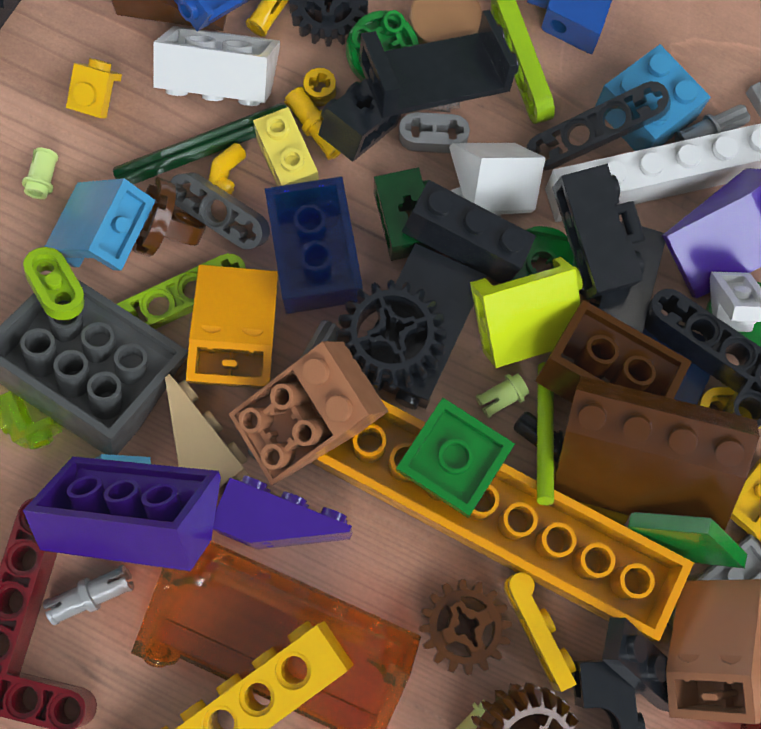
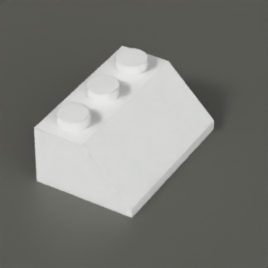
M173 26L154 41L153 88L165 89L167 94L174 96H184L189 92L202 94V98L209 101H221L224 98L238 99V103L245 106H258L260 103H265L271 94L280 40L208 30H199L197 32L193 28Z

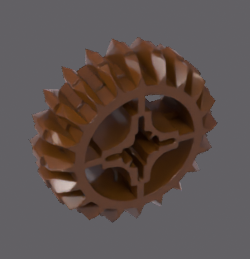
M527 682L523 687L510 683L508 693L503 690H495V702L493 704L488 701H481L485 710L482 717L471 716L473 723L477 726L476 729H575L579 722L575 715L569 711L570 706H568L567 702L555 696V692L546 687H538L533 683Z

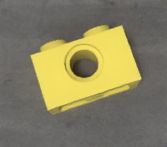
M289 107L253 120L257 142L285 205L319 192L318 170Z

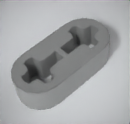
M414 112L402 118L398 135L400 143L408 150L451 153L449 146L452 143H467L470 128L467 121L459 115ZM412 126L419 127V137H412ZM450 128L456 129L457 137L454 140L449 139L448 129Z

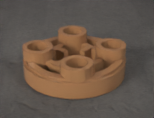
M414 0L410 9L409 22L416 33L419 44L478 33L482 9L478 0Z

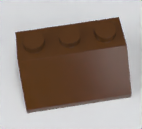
M582 300L547 358L535 382L573 403L581 376L674 399L692 361L589 302Z

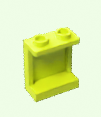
M562 257L553 259L554 268L499 285L493 286L486 278L470 282L482 350L495 368L551 352L580 305L579 290L583 287L579 270Z

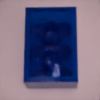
M343 176L265 188L286 314L345 305L347 301L358 303L357 292L360 289L363 290Z

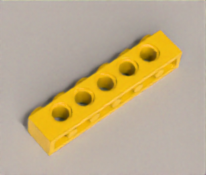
M308 620L287 635L291 644L277 653L274 647H271L253 660L251 663L255 671L244 679L236 673L219 685L216 691L220 696L210 704L206 705L203 699H201L181 713L180 717L184 723L176 729H223L218 722L219 710H225L232 715L234 719L233 729H269L346 673L354 664L325 621L313 627ZM291 656L299 657L305 662L307 675L304 679L295 678L289 672L288 661ZM255 683H261L269 689L271 699L268 705L260 704L255 700L253 696ZM166 725L161 729H169V727Z

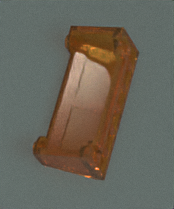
M211 541L191 571L162 568L131 654L144 659L147 664L157 668L173 665L179 659H182L225 680L236 673L244 679L255 671L251 663L253 660L271 647H274L277 653L291 644L287 635L308 620L313 627L325 621L354 665L342 676L295 709L294 712L330 729H387L411 675L421 636ZM291 656L288 661L289 672L295 678L304 679L307 675L305 662L299 657ZM261 683L254 684L253 693L268 700L271 699L270 691L265 685Z

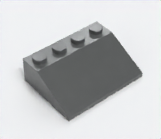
M80 280L78 281L84 293V308L78 316L69 320H57L48 316L35 293H33L0 325V384L102 453L118 455L140 429L166 389L165 377L169 374L172 377L175 376L187 358L188 350ZM60 301V302L57 303V304L64 305V304H68V303H70V302H69V301Z

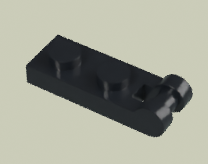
M610 618L602 660L656 708L669 712L666 680L668 658L627 618Z

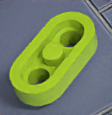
M40 247L29 252L23 262L25 276L45 313L57 320H69L78 316L85 304L83 289L62 253L50 247ZM43 271H51L47 275L40 274ZM60 301H69V302H70V303L64 304V305L57 304V303H59Z

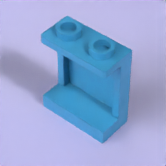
M125 178L77 182L44 247L54 248L61 252L67 263L72 267H80L84 258H94L112 270L122 271L156 200Z

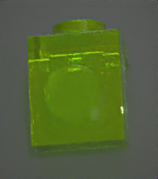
M9 391L0 395V428L6 435L10 434L14 443L26 449H38L50 444L54 440L53 436L63 431L60 424L50 417L33 423L24 400L13 392Z

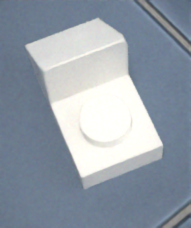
M711 272L712 314L738 332L752 331L754 324L761 322L760 285L751 273Z

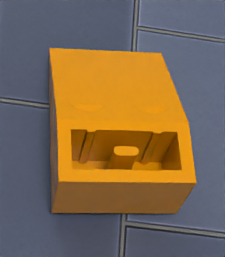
M211 265L198 266L186 371V381L188 383L262 389L270 382L278 271Z

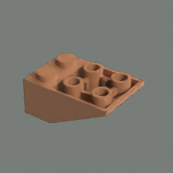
M322 341L229 413V416L272 486L354 437L389 411L364 372H362L357 361L353 359V355L348 347L345 346V342Z
M761 579L692 580L685 582L676 603L666 667L670 718L745 724L761 723Z

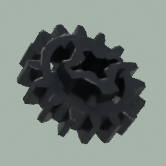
M289 0L293 26H299L301 37L307 36L310 33L313 44H316L322 38L325 39L326 46L330 47L332 39L337 38L343 45L345 44V35L349 34L352 27L363 16L368 14V1ZM328 2H331L330 12L326 10L328 9Z

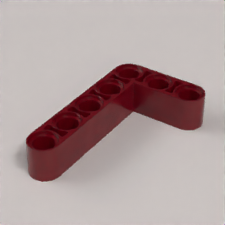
M31 498L25 501L18 510L0 565V635L5 633L10 642L7 653L3 656L0 655V717L48 729H77L87 725L96 714L97 702L91 691L82 687L21 672L57 557L56 552L42 551L38 547L23 512L25 507L34 499ZM34 549L37 555L36 563L30 570L26 571L22 564L23 556L28 550ZM19 590L23 596V605L19 611L13 613L9 606V599L15 591ZM28 687L33 688L38 696L37 705L32 711L27 709L23 703V694ZM69 697L76 699L80 705V714L75 721L68 719L64 713V704Z

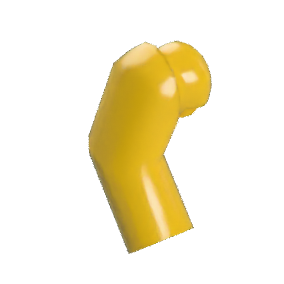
M232 144L212 160L208 179L212 184L230 195L235 187L234 182L228 179L230 170L246 158V152L240 144Z

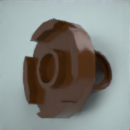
M159 177L155 178L156 186L150 184L145 193L156 201L132 250L135 253L150 257L159 249L164 237L188 245H199L206 225L190 214L174 209L176 200L175 184Z

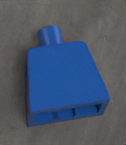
M527 0L529 4L547 9L541 26L544 32L586 53L593 54L612 0Z

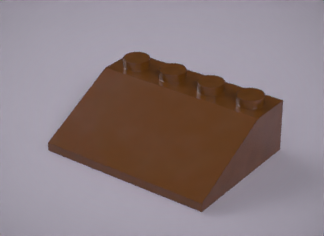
M581 376L575 391L564 436L554 490L575 501L631 516V513L640 512L711 518L725 531L747 479L760 435L757 420Z

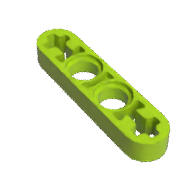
M491 0V13L496 23L502 26L505 41L510 51H513L518 59V72L514 75L530 120L533 124L552 120L555 115L554 100L516 0Z
M229 253L201 264L223 267L230 265V267L246 268L244 261L239 256ZM198 266L121 301L117 305L135 317L138 316V313L134 308L140 306L141 312L148 320L145 323L154 329L193 312L194 299L184 295V288L189 282L197 281ZM157 297H164L170 303L167 312L159 316L149 313L150 302Z

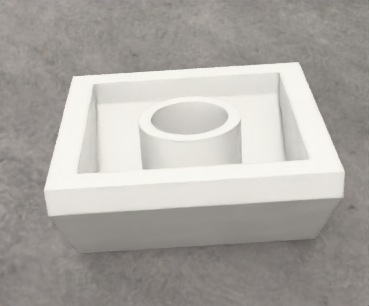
M452 143L449 146L463 198L496 215L532 213L536 209L546 157L516 143Z

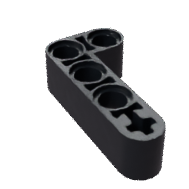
M663 289L657 292L648 305L644 324L645 329L724 385L734 390V394L722 411L741 416L739 407H743L750 412L752 419L757 420L759 428L761 426V347L682 293L674 289ZM661 310L666 311L668 315L662 314ZM680 321L684 323L682 327L678 326ZM691 330L700 332L704 336L705 342L697 340L692 335ZM726 353L734 355L739 365L729 362Z

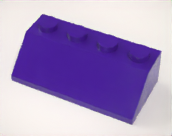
M72 456L25 507L23 512L38 547L42 551L191 571L212 540L221 476L219 471Z

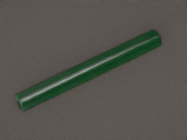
M284 103L274 105L113 168V175L115 179L125 178L134 185L224 150L234 143L239 144L256 137L253 120L287 107Z

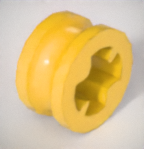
M315 68L306 73L303 79V88L316 106H325L331 99L336 97V79L334 74L325 68ZM319 82L325 83L326 87H323L321 92L314 91V87H317Z

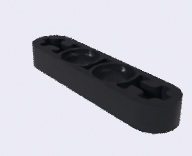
M650 81L643 83L537 134L529 141L527 149L539 154L541 152L540 145L545 143L549 148L560 144L556 137L561 135V140L568 151L563 153L560 147L549 152L550 158L545 161L543 168L545 171L554 169L661 119L670 109V95L665 86L659 82ZM653 92L655 97L663 96L657 101L658 108L655 110H651L649 106L637 109L636 111L640 118L634 120L633 112L627 105L628 102L633 100L635 107H638L647 102L646 95ZM613 109H621L626 113L623 125L616 129L608 128L605 125L607 113ZM577 126H586L590 132L587 142L579 146L571 144L569 139L571 131Z

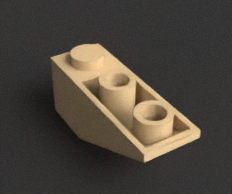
M169 374L165 377L178 466L219 471L221 476L219 498L223 495L229 478L241 481L244 475H248L242 466L248 459L234 441L226 446L218 436L223 427L209 410L201 414L193 403L199 397L184 379L178 384Z

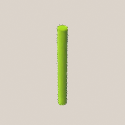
M542 362L538 365L537 376L545 362ZM537 383V503L547 506L554 503V392Z

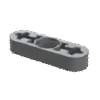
M189 172L178 174L171 179L170 182L176 186L175 205L238 247L252 249L263 245L268 240L270 227L267 220L261 214L212 184L201 175ZM191 183L189 190L198 197L207 196L203 200L196 196L186 198L187 191L183 188V184ZM215 200L222 201L226 206L227 215L223 221H218L212 215L211 206ZM235 221L240 223L238 225L231 226ZM252 223L254 225L252 231L256 236L248 239V230L241 225Z

